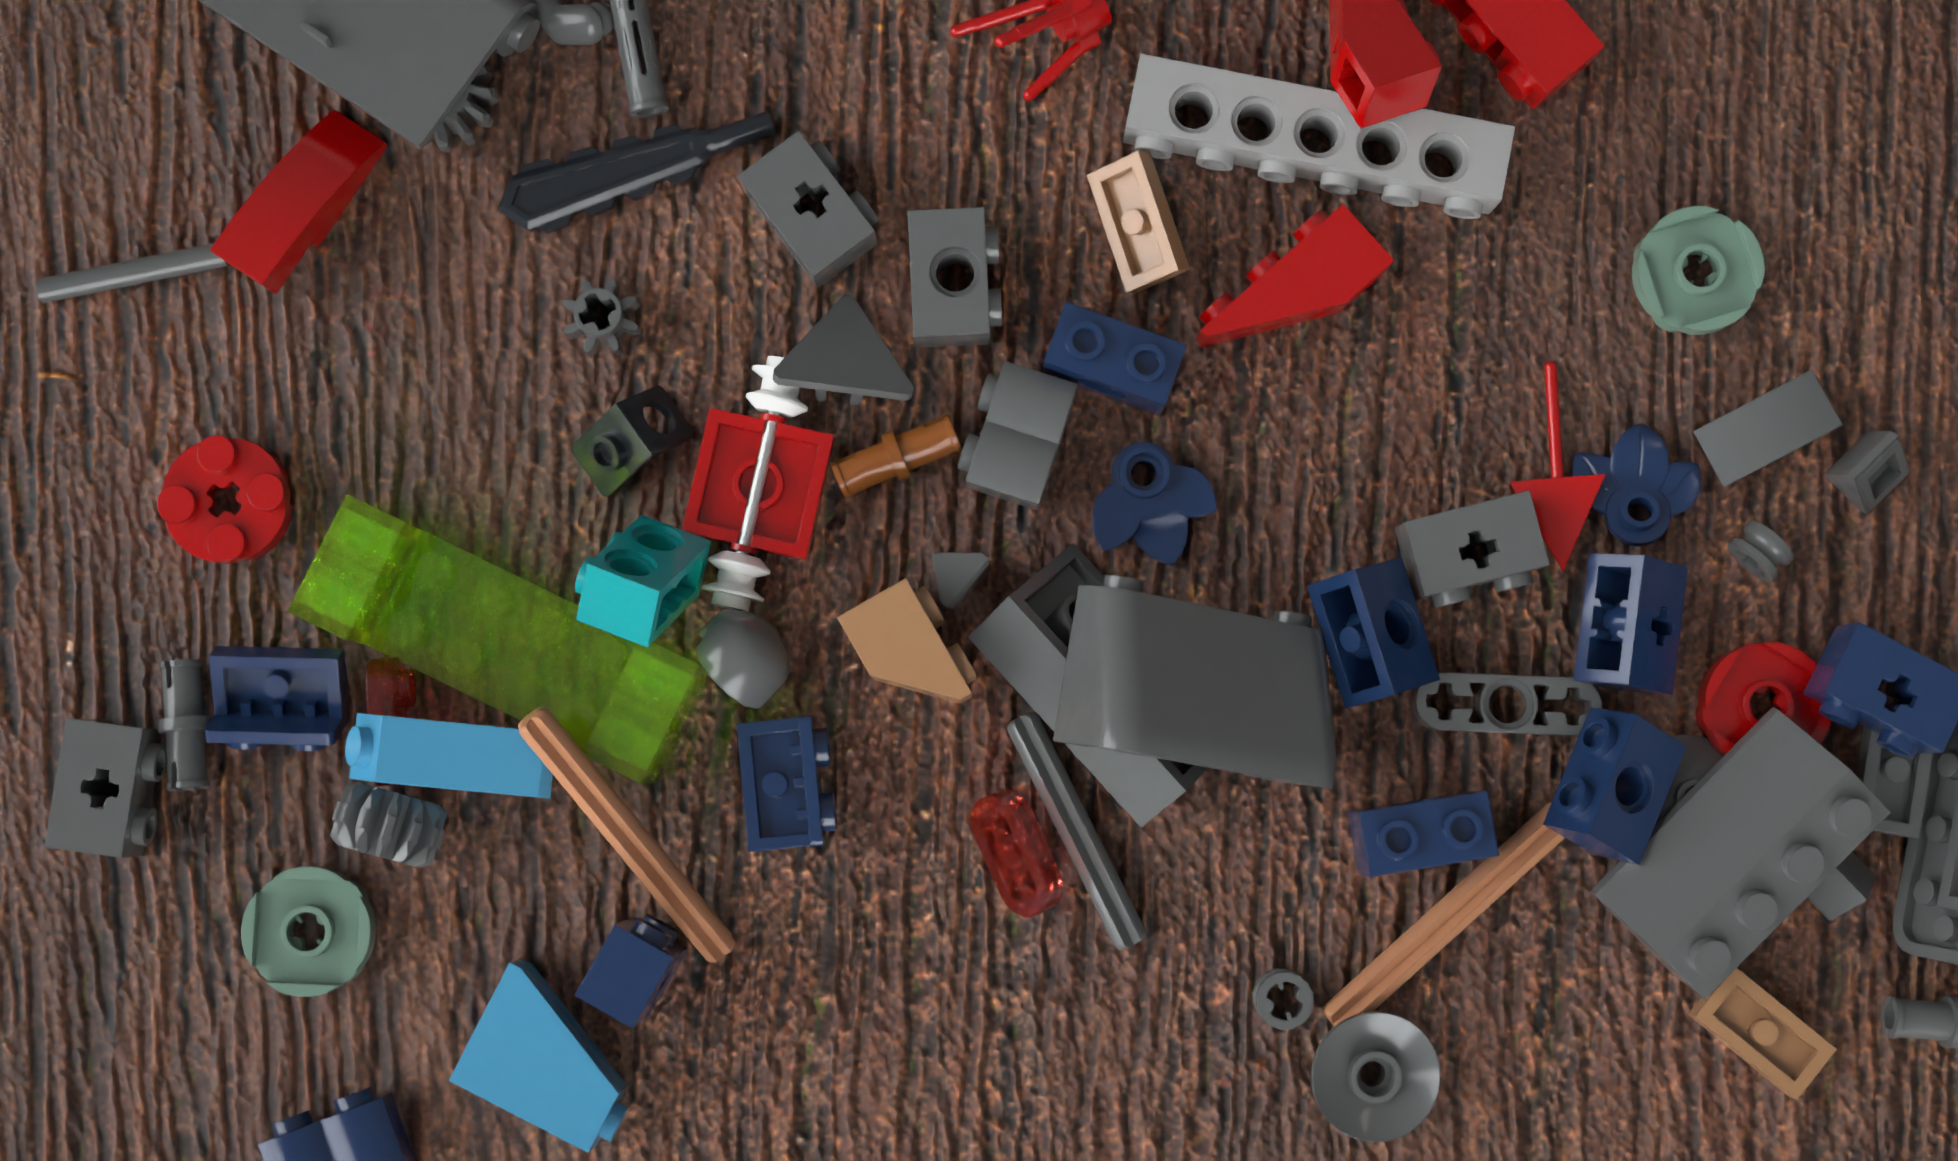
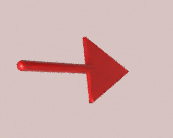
M1548 361L1544 365L1551 478L1510 481L1509 483L1516 494L1530 490L1542 538L1564 572L1606 474L1564 477L1557 365L1554 361Z

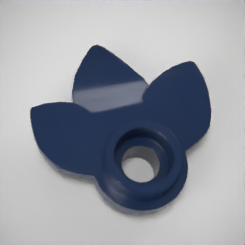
M1640 423L1630 427L1621 435L1612 450L1611 458L1592 453L1577 452L1571 467L1572 476L1606 474L1591 509L1605 515V522L1610 533L1620 542L1630 546H1647L1658 541L1665 534L1671 517L1690 509L1700 492L1701 476L1699 465L1691 462L1669 463L1668 450L1662 438L1654 430ZM1632 505H1641L1648 510L1650 518L1645 521L1634 520L1629 515L1627 508Z
M1137 442L1124 448L1116 457L1112 467L1113 483L1097 496L1092 511V525L1095 540L1103 551L1117 548L1133 537L1136 545L1149 557L1165 565H1173L1180 557L1186 544L1188 518H1199L1215 513L1217 511V504L1210 482L1197 469L1174 465L1170 455L1162 447L1154 443ZM1144 463L1152 467L1155 479L1150 485L1141 486L1133 481L1131 470L1135 465Z

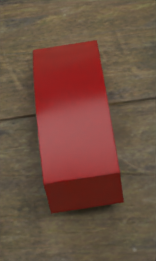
M333 109L310 129L262 180L233 216L209 251L277 295L309 246L313 244L317 248L320 247L388 147L387 143Z

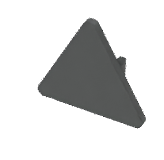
M851 296L841 297L773 371V381L776 384L815 389L817 401H825L827 391L850 394V405L860 404L863 395L906 401L911 399L914 391L913 384L857 301Z

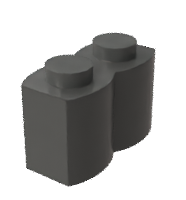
M1007 361L1004 362L1000 376L988 373L977 407L978 410L988 412L980 436L972 433L968 434L958 464V469L968 472L966 488L1038 511L1071 413L1078 384Z

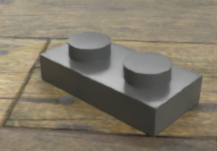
M1886 702L1884 706L1891 705L1892 703ZM1863 726L1855 775L1891 812L1873 831L1919 839L1933 753H1916L1914 759L1897 755L1876 742L1880 734Z

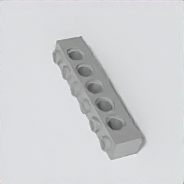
M1140 53L1122 143L1135 145V152L1138 150L1150 151L1152 158L1169 159L1172 153L1196 157L1197 165L1211 170L1230 171L1234 165L1258 169L1259 177L1272 182L1292 183L1295 181V177L1319 181V187L1322 190L1334 194L1354 195L1357 193V189L1381 193V200L1391 205L1416 207L1419 205V201L1444 206L1443 212L1453 217L1478 219L1481 217V213L1489 215L1502 200L1515 126L1422 108L1360 129L1336 91ZM1185 105L1197 106L1206 114L1208 123L1197 129L1187 128L1177 120L1175 111ZM1246 117L1258 118L1266 124L1269 130V137L1261 141L1249 140L1240 133L1237 122ZM1307 129H1316L1323 132L1330 141V150L1324 153L1309 151L1303 146L1300 140V133ZM1368 141L1383 143L1391 153L1392 162L1387 165L1371 163L1363 154L1362 144ZM1439 153L1447 157L1452 164L1453 175L1450 177L1433 175L1426 167L1425 155Z

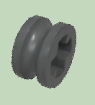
M1749 521L1744 526L1745 537L1743 539L1733 538L1728 543V550L1748 572L1762 581L1771 583L1778 577L1777 566L1779 564L1789 565L1794 560V554L1785 541L1771 529L1759 522Z
M1286 968L1271 969L1263 973L1256 981L1252 992L1253 1005L1258 1015L1271 1027L1280 1030L1294 1029L1302 1025L1311 1015L1314 1006L1313 992L1309 984L1296 972ZM1283 982L1295 984L1292 989V995L1299 1001L1297 1008L1292 1013L1283 1008V1016L1271 1014L1274 1003L1267 997L1268 991L1274 985L1283 990Z

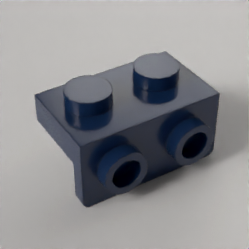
M216 646L209 655L214 716L205 727V738L208 743H227L230 748L238 750L253 749L263 744L291 745L293 749L299 751H315L335 744L349 721L344 649Z
M812 715L738 723L737 735L748 852L827 844L826 831L837 830L834 793H822L820 767L831 766L827 727L816 728L815 717Z

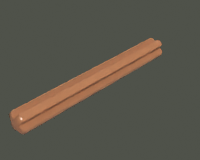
M541 706L526 715L518 724L522 738L704 959L714 963L731 952L735 946L732 933L547 707Z
M1552 802L1546 804L1498 848L1499 856L1485 859L1323 1006L1322 1011L1333 1026H1336L1348 1017L1374 1011L1565 839V837L1543 825Z

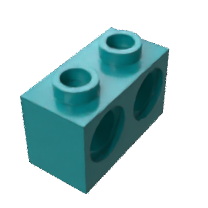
M641 515L622 533H614L607 546L595 557H587L583 562L575 582V592L581 594L576 620L648 648L699 596L711 541Z

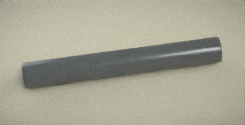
M211 243L38 278L35 281V288L39 300L42 303H48L229 266L230 264L209 251L214 244Z

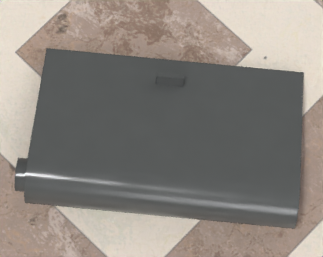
M198 0L421 150L495 51L503 57L509 56L514 51L518 53L524 52L532 44L540 28V21L536 19L537 5L530 0Z

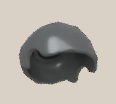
M725 609L712 617L700 630L699 635L703 639L695 650L699 662L723 691L742 705L760 708L786 680L789 673L787 647L775 626L762 616L742 609Z

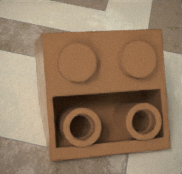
M905 578L837 617L866 670L875 681L960 704L972 698V692L967 684L977 679L976 674L958 642L948 648L942 642L936 628L945 624L944 618L925 585L913 591Z

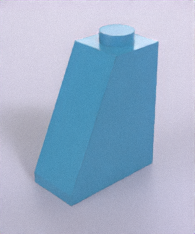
M357 713L356 725L351 728L347 736L345 756L348 765L351 766L349 779L550 799L553 774L522 738L519 729Z
M522 958L510 962L448 1081L587 1153L598 1144L601 1138L611 1143L629 1109L628 1106L619 1102L627 1088V1084L535 966Z

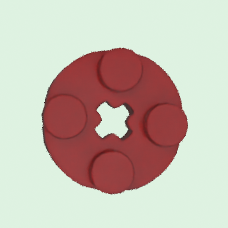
M213 435L191 446L174 461L164 479L163 490L157 498V509L159 515L165 520L168 532L172 538L191 555L213 563L228 564L243 560L250 561L268 553L285 535L291 523L293 504L290 503L291 492L288 483H291L282 463L265 448L244 439ZM233 484H236L240 489L235 497L238 503L242 505L240 510L236 514L224 511L218 516L214 511L217 502L213 497L219 488L227 490Z
M1779 642L1744 644L1734 648L1732 651L1720 656L1710 666L1702 680L1698 694L1699 705L1695 712L1698 727L1706 733L1710 744L1715 750L1724 756L1758 722L1752 715L1754 710L1750 704L1752 695H1762L1769 689L1775 694L1772 701L1773 706L1821 745L1829 731L1831 720L1818 712L1821 706L1820 703L1803 695L1817 664L1801 650Z

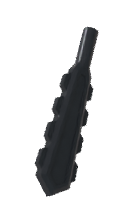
M769 111L707 131L694 128L683 130L675 124L656 129L652 139L642 141L635 135L614 140L610 150L599 152L593 147L570 152L567 160L555 164L548 158L524 164L520 174L510 177L498 211L529 232L540 229L549 234L570 226L573 216L582 212L593 217L612 210L616 199L627 196L635 201L654 194L656 185L665 180L673 185L691 180L696 169L704 166L715 154L774 136L776 132Z

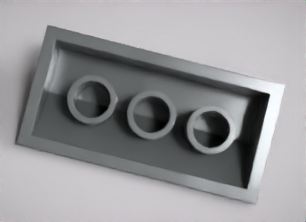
M1074 543L1009 595L968 636L986 656L988 661L996 667L1053 731L1055 730L1078 586H1103L1105 578ZM1066 744L1072 753L1086 766L1141 828L1185 793L1208 769L1207 767L1114 752L1098 747Z
M1772 707L1655 825L1640 865L1619 861L1593 887L1591 892L1674 976L1703 999H1706L1891 812L1851 769L1782 712Z

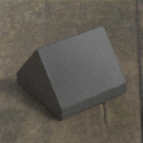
M1867 431L1824 475L1860 511L1867 514L1910 473V469L1898 434L1892 431Z
M931 553L940 604L947 612L950 610L953 612L989 569V558L983 553Z
M1851 852L1815 888L1807 899L1828 920L1832 921L1868 900L1876 875Z

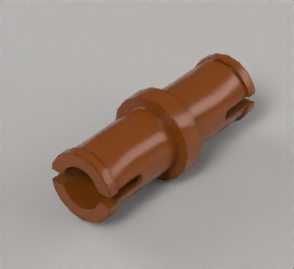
M945 413L937 419L898 435H895L893 430L881 435V442L841 459H834L830 463L838 485L845 499H848L855 493L896 476L900 482L912 477L911 470L954 452L958 453L963 449L949 415Z

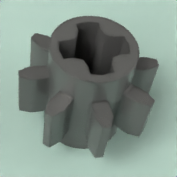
M611 277L608 280L605 289L594 288L586 279L581 280L584 292L576 301L564 299L562 302L563 306L574 315L575 322L568 324L563 329L564 333L569 339L578 338L585 334L587 337L584 342V351L590 357H594L598 352L599 346H610L618 356L622 355L620 342L626 335H640L642 332L630 320L628 315L641 306L635 296H628L619 301L617 297L620 293V284L615 278ZM604 305L610 312L608 315L610 326L600 330L594 323L596 320L594 310Z

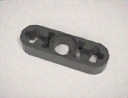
M1438 673L1439 681L1414 688L1411 696V708L1415 718L1424 727L1435 731L1572 736L1579 735L1591 707L1602 709L1601 698L1595 687L1591 684L1574 681V678ZM1439 684H1444L1449 696L1471 697L1473 694L1470 684H1478L1479 688L1474 700V709L1478 723L1469 722L1472 709H1451L1446 712L1445 721L1438 719L1437 709L1427 707V696L1438 693ZM1500 686L1512 687L1522 698V712L1511 723L1498 721L1493 717L1489 709V698L1492 692ZM1534 686L1542 687L1539 700L1551 701L1566 698L1567 689H1571L1573 699L1578 702H1584V713L1574 715L1572 725L1566 724L1565 714L1561 712H1540L1539 718L1542 725H1534L1533 721L1538 710V699Z

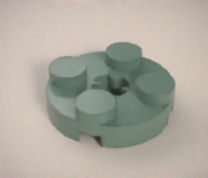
M1708 206L1681 208L1659 220L1635 246L1632 265L1634 290L1642 307L1653 317L1655 324L1659 328L1668 332L1679 331L1689 335H1704L1724 329L1743 317L1751 307L1750 304L1755 299L1757 290L1761 288L1765 275V265L1759 242L1752 231L1741 221L1733 222L1727 216L1718 214V209ZM1688 255L1700 256L1699 264L1705 260L1709 261L1713 273L1704 278L1705 287L1693 285V280L1688 281L1685 278L1683 269L1688 266Z
M304 866L283 871L273 877V880L266 883L263 889L253 896L245 909L242 919V947L250 965L256 966L260 975L269 981L266 983L275 990L297 997L318 996L336 990L361 974L374 949L376 918L373 907L369 902L368 893L358 881L351 880L342 872L332 868ZM305 912L317 915V923L325 926L324 939H317L316 942L319 946L312 950L305 948L304 938L294 936L293 931L296 920L299 923L306 921L302 915Z

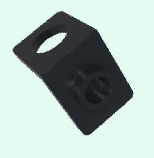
M657 385L615 403L572 445L571 451L604 497H609L615 494L653 457L689 441L695 433L664 388ZM644 407L655 408L665 416L670 426L669 434L659 433L649 426L644 418Z

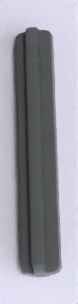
M1029 712L1011 721L1007 725V731L1114 946L1121 950L1137 944L1146 937V930L1039 716L1035 712Z

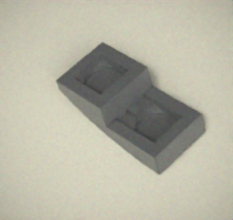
M1811 369L1693 432L1723 487L1843 424L1814 371Z

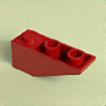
M1329 0L1330 82L1360 129L1427 107L1442 65L1440 64L1435 47L1429 41H1425L1409 17L1405 2L1403 0Z
M1429 0L1435 6L1440 7L1443 5L1459 23L1457 30L1465 44L1477 54L1484 52L1499 70L1498 79L1506 92L1517 101L1525 100L1532 110H1535L1590 65L1605 47L1566 0Z
M1344 204L1329 217L1320 209L1294 232L1293 236L1299 243L1285 256L1280 258L1275 251L1269 253L1246 275L1252 283L1251 286L1235 300L1228 292L1224 293L1200 315L1199 318L1205 326L1200 330L1195 341L1202 348L1337 315L1380 278L1395 260Z

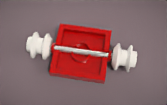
M768 356L766 365L752 366V370L763 378L760 390L746 393L745 397L756 410L763 412L760 419L709 408L682 530L705 539L731 544L730 550L736 551H721L708 557V561L719 569L717 580L713 583L704 584L701 589L714 592L711 604L724 608L749 611L751 601L764 603V598L754 591L755 581L758 577L770 575L771 571L761 559L749 556V554L756 555V551L759 550L808 561L835 437L832 434L786 425V418H793L808 411V407L797 399L800 387L778 385L773 381L774 368L784 357Z

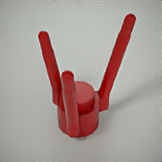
M1029 0L956 24L951 27L950 34L953 37H960L1047 10L1046 13L998 35L994 41L997 47L1002 48L1050 26L1053 27L1055 33L1063 42L1074 39L1075 43L1023 92L1024 100L1029 102L1034 100L1045 88L1049 87L1081 55L1102 43L1097 31L1112 23V15L1106 0Z

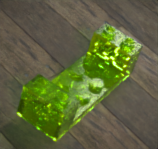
M348 494L342 502L287 611L347 641L365 644L519 720H522L538 707H547L589 759L640 784L655 783L708 675L702 665L653 642L647 648L577 621L578 605Z

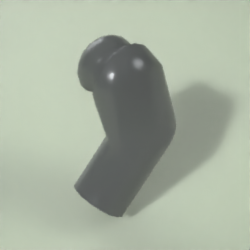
M530 0L537 5L536 19L540 21V26L551 40L560 45L595 44L602 39V36L608 35L613 30L612 12L601 2H593L589 5H563L560 0Z

